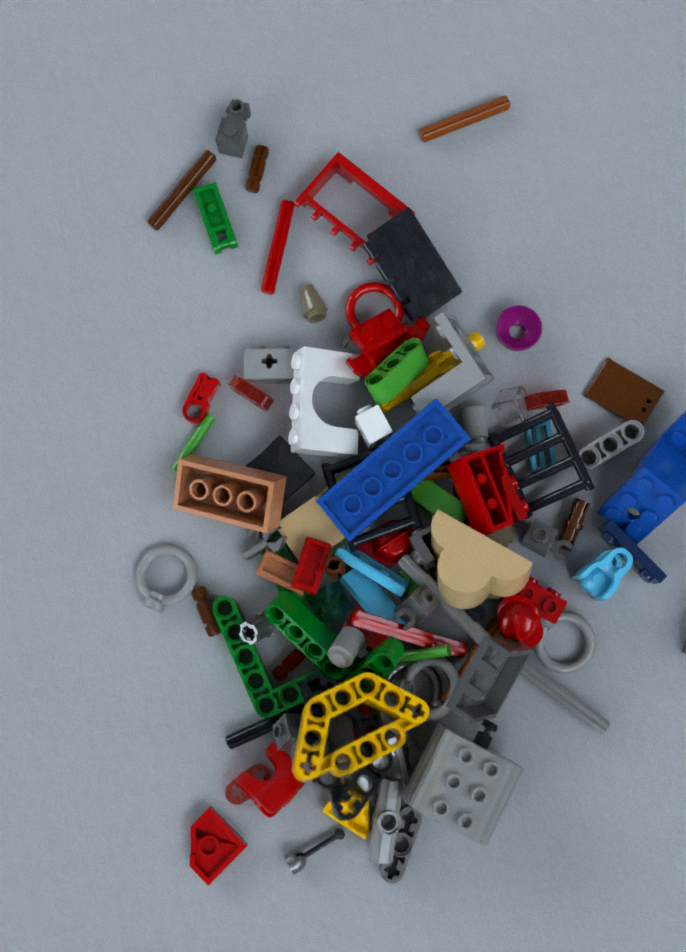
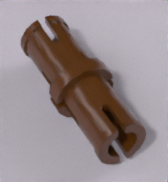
M574 498L568 517L563 520L564 527L558 541H569L572 547L571 549L564 546L560 548L572 552L576 537L584 527L582 523L590 503Z
M332 556L325 562V571L331 578L339 579L345 574L346 565L342 559ZM334 566H339L336 570H332Z

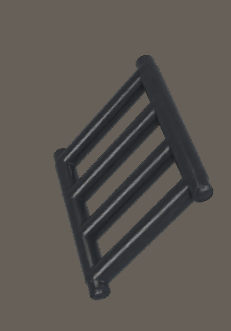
M555 403L549 404L546 407L547 410L498 434H495V432L488 434L489 444L491 447H494L550 419L552 420L557 430L556 434L508 457L505 452L502 453L508 474L512 473L515 478L512 465L559 443H563L568 457L517 480L516 478L519 498L524 497L529 507V511L526 512L528 517L525 519L530 518L533 515L532 512L583 489L590 491L595 488ZM574 466L580 480L528 503L522 491L523 488Z
M377 448L331 465L329 462L323 463L321 467L328 489H331L337 483L334 474L359 465ZM412 492L407 493L393 505L404 502L409 517L359 534L350 542L345 537L350 552L358 550L362 544L412 526L414 529L422 527L423 524Z

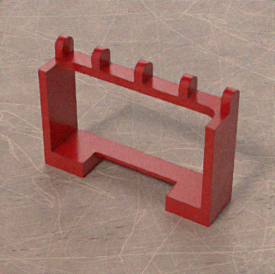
M338 152L295 200L294 205L298 208L301 205L304 208L309 205L315 210L311 219L317 221L322 216L334 225L330 231L332 236L335 237L341 231L353 241L349 247L352 252L359 246L365 250L362 246L366 242L313 200L331 177L337 173L350 184L354 181L389 209L388 214L391 217L396 216L408 208V206ZM377 256L371 260L369 257L366 263L371 266L373 263L375 264L380 261L381 258Z

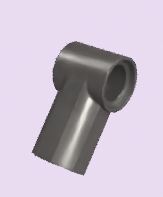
M265 610L256 614V617L240 625L239 635L243 642H248L252 645L280 631L269 622L265 616Z

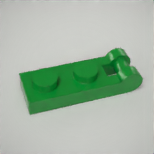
M216 182L192 189L215 255L222 253V250L230 247L231 249L238 248ZM226 232L227 238L218 241L216 235Z

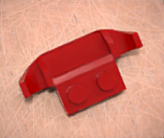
M388 308L350 329L348 335L362 352L355 359H346L345 363L357 376L367 377L405 341L418 338L422 343L431 326L424 317H421L413 326L407 325L404 327L391 309Z

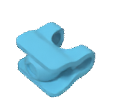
M621 547L603 551L590 563L579 567L571 575V578L579 580L580 586L592 596L591 598L594 601H605L619 587L622 576L633 565V557L628 550ZM617 553L623 555V557L625 558V563L623 566L622 559Z

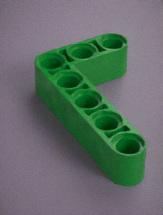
M280 591L265 609V616L270 623L330 679L340 683H344L366 672L373 673L384 679L394 671L405 651L403 644L399 640L386 638L362 658L357 655L351 666L347 668L338 667L328 657V650L337 636L293 594L287 591ZM360 681L361 691L366 693L371 689L370 683Z
M226 596L215 600L212 608L214 616L257 714L261 717L269 718L303 703L304 700L300 693V686L304 679L313 673L325 676L324 673L318 670L310 671L274 688L256 644L250 645L248 642H243L241 638L236 640L230 636L229 631L233 625L240 626L245 622L236 600ZM227 600L232 604V611L229 615L224 616L221 614L219 607L223 601ZM243 649H249L253 653V660L248 664L240 659V652ZM253 673L262 675L264 683L261 687H254L250 683V677ZM290 686L295 687L299 693L298 698L293 701L286 699L284 695L285 689ZM313 689L310 690L311 693H315L317 691ZM266 697L274 702V709L269 712L264 711L260 705L261 700Z

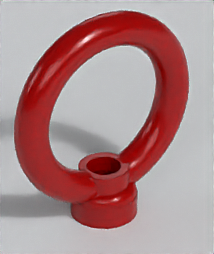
M369 282L355 288L347 298L345 315L351 328L361 324L355 315L356 302L361 296L370 292L386 295L394 305L395 316L402 323L404 317L403 301L398 302L389 286L384 283Z

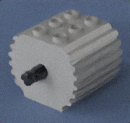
M486 719L483 720L482 725L485 729L484 731L478 730L474 740L444 724L437 723L401 798L423 815L481 845H487L523 768L488 748L493 739L489 735L490 732H496L498 729L495 723Z

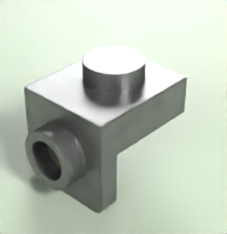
M431 526L427 528L420 527L409 537L410 546L413 549L410 552L417 566L422 564L425 571L435 567L434 557L425 544L431 540Z

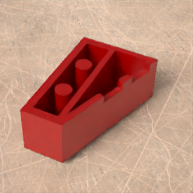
M504 443L463 456L447 466L472 529L484 536L513 525L510 492L507 491L505 480L508 473L507 467H504L502 454L505 452Z

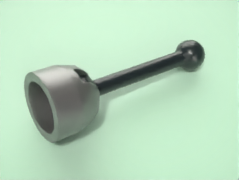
M337 829L334 835L305 853L294 850L284 855L292 874L296 875L305 868L307 857L336 839H343L345 836L344 830Z

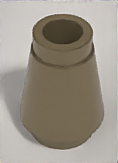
M304 285L300 288L304 317L310 323H318L327 317L328 308L314 288V285Z

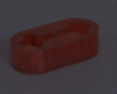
M234 375L228 384V387L266 412L274 402L267 394L237 375Z
M567 390L539 392L524 397L527 411L547 409L546 407L551 403H555L556 407L569 403Z
M255 763L245 770V772L250 773L252 776L255 775L253 770L257 769L259 772L264 770L265 775L263 779L266 781L271 778L270 768L264 763ZM234 778L227 785L225 796L231 804L240 805L247 801L249 797L244 792H242V798L238 795L235 797L231 795L234 790L232 786L235 785L239 788L236 778Z

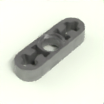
M408 804L400 808V827L404 829L406 821L402 816L403 814H409V811H413V815L417 819L416 821H410L408 831H413L412 835L404 830H398L396 837L404 836L408 840V846L405 850L398 851L394 848L395 856L404 857L403 861L397 858L396 869L399 872H393L392 876H389L385 867H390L392 863L380 864L381 877L390 884L397 883L403 878L422 822L421 813Z

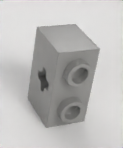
M253 345L250 346V349H244L245 383L291 384L294 377L291 360L295 348H290L288 345H277L274 349H265V346ZM268 360H273L272 368H267Z

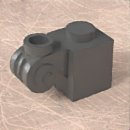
M232 99L226 109L227 117L221 118L215 140L219 153L242 158L248 140L247 127L244 122L251 118V109L249 103H243L239 99Z

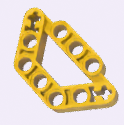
M370 672L362 673L311 698L304 706L292 766L294 777L301 782H308L328 771L336 777H343L400 748L405 742V731L421 724L428 718L429 707L427 703ZM360 681L370 683L371 693L367 694L361 691ZM338 692L344 693L348 699L347 705H339L335 700V694ZM385 693L394 696L395 706L391 707L385 703ZM364 703L396 720L323 757L330 719ZM317 704L322 707L323 716L321 718H316L311 714V705ZM413 707L417 709L416 714L419 715L416 718L412 717L413 712L410 710ZM387 730L394 732L396 735L395 745H390L385 740ZM307 732H313L317 735V746H309L306 743L305 734ZM362 743H367L372 747L370 758L364 757L361 754L360 746ZM308 753H316V756L312 755L309 758L308 763L309 767L313 768V771L305 775L304 769L300 768V765L306 762ZM338 755L344 756L348 761V767L345 771L338 769L335 765V759Z

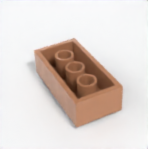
M191 454L178 459L173 509L269 533L280 526L287 476Z

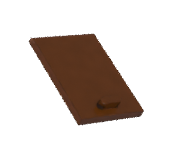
M607 358L585 392L584 397L625 421L636 420L644 425L663 395L664 390Z

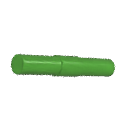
M206 414L171 469L177 472L178 459L195 452L214 422V417Z
M449 645L404 651L399 662L451 656L452 651Z

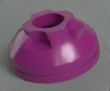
M521 305L509 307L502 312L497 320L496 335L498 340L504 347L512 351L528 350L541 337L542 322L538 314L529 307ZM512 326L521 327L524 331L523 337L520 339L513 338L509 332Z

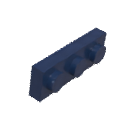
M612 519L605 521L598 528L602 532V539L610 546L614 545L616 548H625L631 553L633 565L639 570L637 573L645 582L658 584L667 577ZM619 554L620 557L625 561L623 555Z

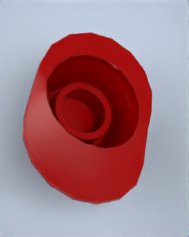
M398 520L388 521V522L384 523V524L381 525V526L390 524V523L395 522V521H398ZM413 527L406 528L359 546V550L386 567L391 568L404 555H410V552L413 551L410 546L409 537L412 536L415 530Z
M518 594L505 597L500 601L497 607V618L504 639L517 640L518 643H523L527 647L537 645L543 637V627L536 604L530 598Z

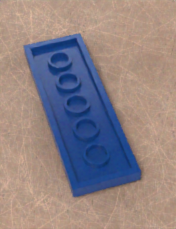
M435 398L316 502L350 542L469 442L471 438L438 399Z

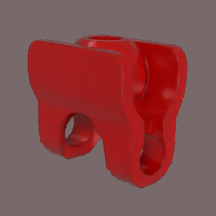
M274 742L265 751L275 768V774L272 778L260 781L245 771L236 777L239 788L268 818L274 817L285 807L305 784V782H301L294 777L291 756L284 750H278L277 744Z

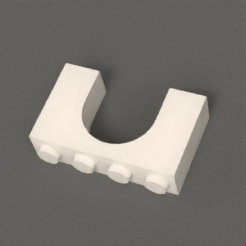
M306 346L294 352L291 360L294 377L290 385V391L293 394V404L289 411L290 419H292V429L288 436L292 453L350 458L358 455V429L335 427L323 422L313 408L312 394L318 382L350 385L360 380V376H357L345 363L346 359H355L360 355Z

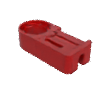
M203 372L198 375L182 408L184 418L191 424L202 422L209 412L210 403L218 389L217 385L221 387L218 379L211 378ZM193 405L201 408V415L195 419L190 418L187 413L188 409Z

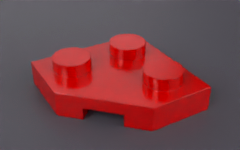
M212 806L190 827V867L209 886L248 845Z

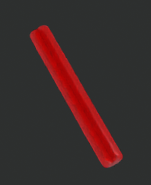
M290 200L281 201L262 281L261 291L269 295H273L275 292L294 211V202Z

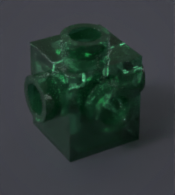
M339 580L318 589L316 595L309 594L306 596L313 613L323 623L330 620L332 625L346 618L344 613L352 609Z

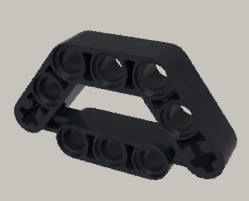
M317 673L308 675L300 686V693L304 704L306 705L311 698L323 693L327 687L332 689L342 683ZM312 682L317 683L316 688L318 690L315 693H311V687L308 686ZM342 693L345 700L343 704L339 705L345 706L347 705L348 699L347 696L344 693ZM317 704L311 705V714L316 718H321L323 716L321 706ZM357 706L340 714L352 720L357 740L365 736L366 728H372L376 731L384 726L380 711L370 706L367 715L361 714ZM302 715L298 721V728H300ZM329 729L325 743L326 752L323 757L335 752ZM307 732L305 734V741L309 746H313L315 742H318V737L313 732ZM385 733V740L389 743ZM362 743L360 746L361 754L364 757L370 758L372 747L367 743ZM391 752L382 756L384 759V767L382 769H377L373 762L355 770L344 787L341 777L334 775L330 785L321 782L320 776L312 779L315 787L319 790H328L332 813L338 820L348 821L354 819L361 812L393 765ZM308 753V754H307V762H308V763H309V758H310L312 755H315L314 753ZM335 759V765L339 769L337 759ZM359 777H364L368 781L366 792L359 791L356 786V781ZM352 796L357 797L349 805L351 812L343 814L341 812L343 806L340 803L349 801Z

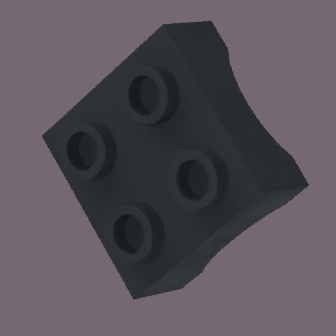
M281 435L274 439L262 453L246 465V467L287 476L283 504L315 475V471L297 453L291 452V446Z

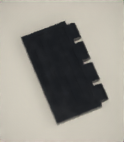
M410 207L367 235L369 240L362 244L371 260L380 256L381 260L374 265L383 279L387 281L392 277L395 281L388 286L398 302L407 298L408 302L402 308L410 321L418 317L419 319L421 317H428L463 292Z

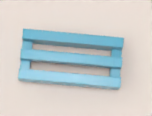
M550 420L534 427L536 443L542 441L540 426H544L546 438L552 436ZM531 429L525 431L527 447L533 445ZM554 446L547 449L550 465L556 462ZM544 451L538 453L540 466L536 464L535 455L528 458L531 473L549 466L545 464Z

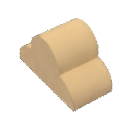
M437 510L432 519L431 549L435 559L438 561L437 587L440 596L447 604L458 609H471L480 605L489 593L499 597H508L517 594L525 587L533 565L531 561L440 510Z

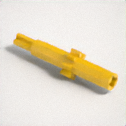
M475 331L468 336L477 351L485 346V341L478 332ZM450 349L443 353L441 350L433 352L428 356L430 364L393 400L379 405L381 411L387 413L402 401L409 400L413 395L462 363L461 359L457 361Z

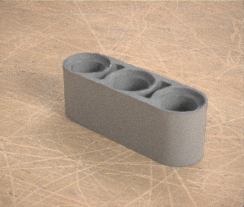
M629 420L578 451L580 456L582 453H587L592 459L591 465L584 463L587 471L640 441L644 436V427L636 420ZM625 428L633 431V439L625 435ZM604 440L609 441L612 444V452H608L604 449Z

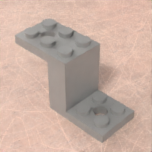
M445 312L440 313L434 318L438 323L435 327L443 339L447 338L452 345L449 348L452 355L457 361L461 359L462 363L411 397L414 402L412 407L416 414L435 398L449 411L495 380L454 315ZM464 445L447 461L451 460L453 463L471 453L467 446Z

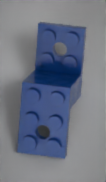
M686 410L647 448L631 477L597 511L605 520L612 519L636 545L686 502ZM628 508H635L640 515L631 514Z

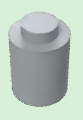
M469 406L462 408V428L471 438L469 444L484 443V439L489 437L486 407Z
M350 626L344 627L328 650V657L334 665L342 668L351 666L365 643L362 632Z

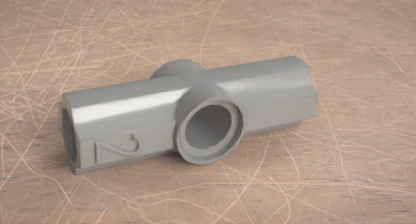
M385 776L378 786L376 806L371 814L373 827L368 859L378 864L393 862L396 834L401 826L399 813L404 780L394 776ZM387 814H391L390 821L386 824H381L382 818Z

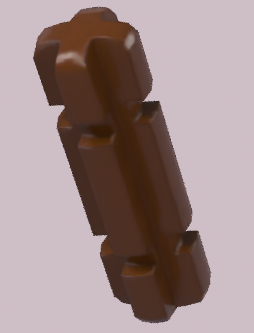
M257 145L255 148V157L252 159L248 174L249 178L245 186L248 192H259L260 181H262L266 166L265 161L269 154L268 147Z
M201 586L192 590L191 594L193 600H197L198 604H196L201 620L203 624L206 623L207 625L205 627L207 635L212 637L220 634L221 630L215 620L212 602L206 597L208 596L206 587Z

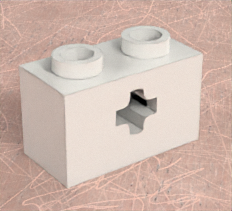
M367 405L357 411L358 415L355 416L354 426L358 429V434L368 451L381 446L384 441L392 436L393 431L379 405L374 407Z

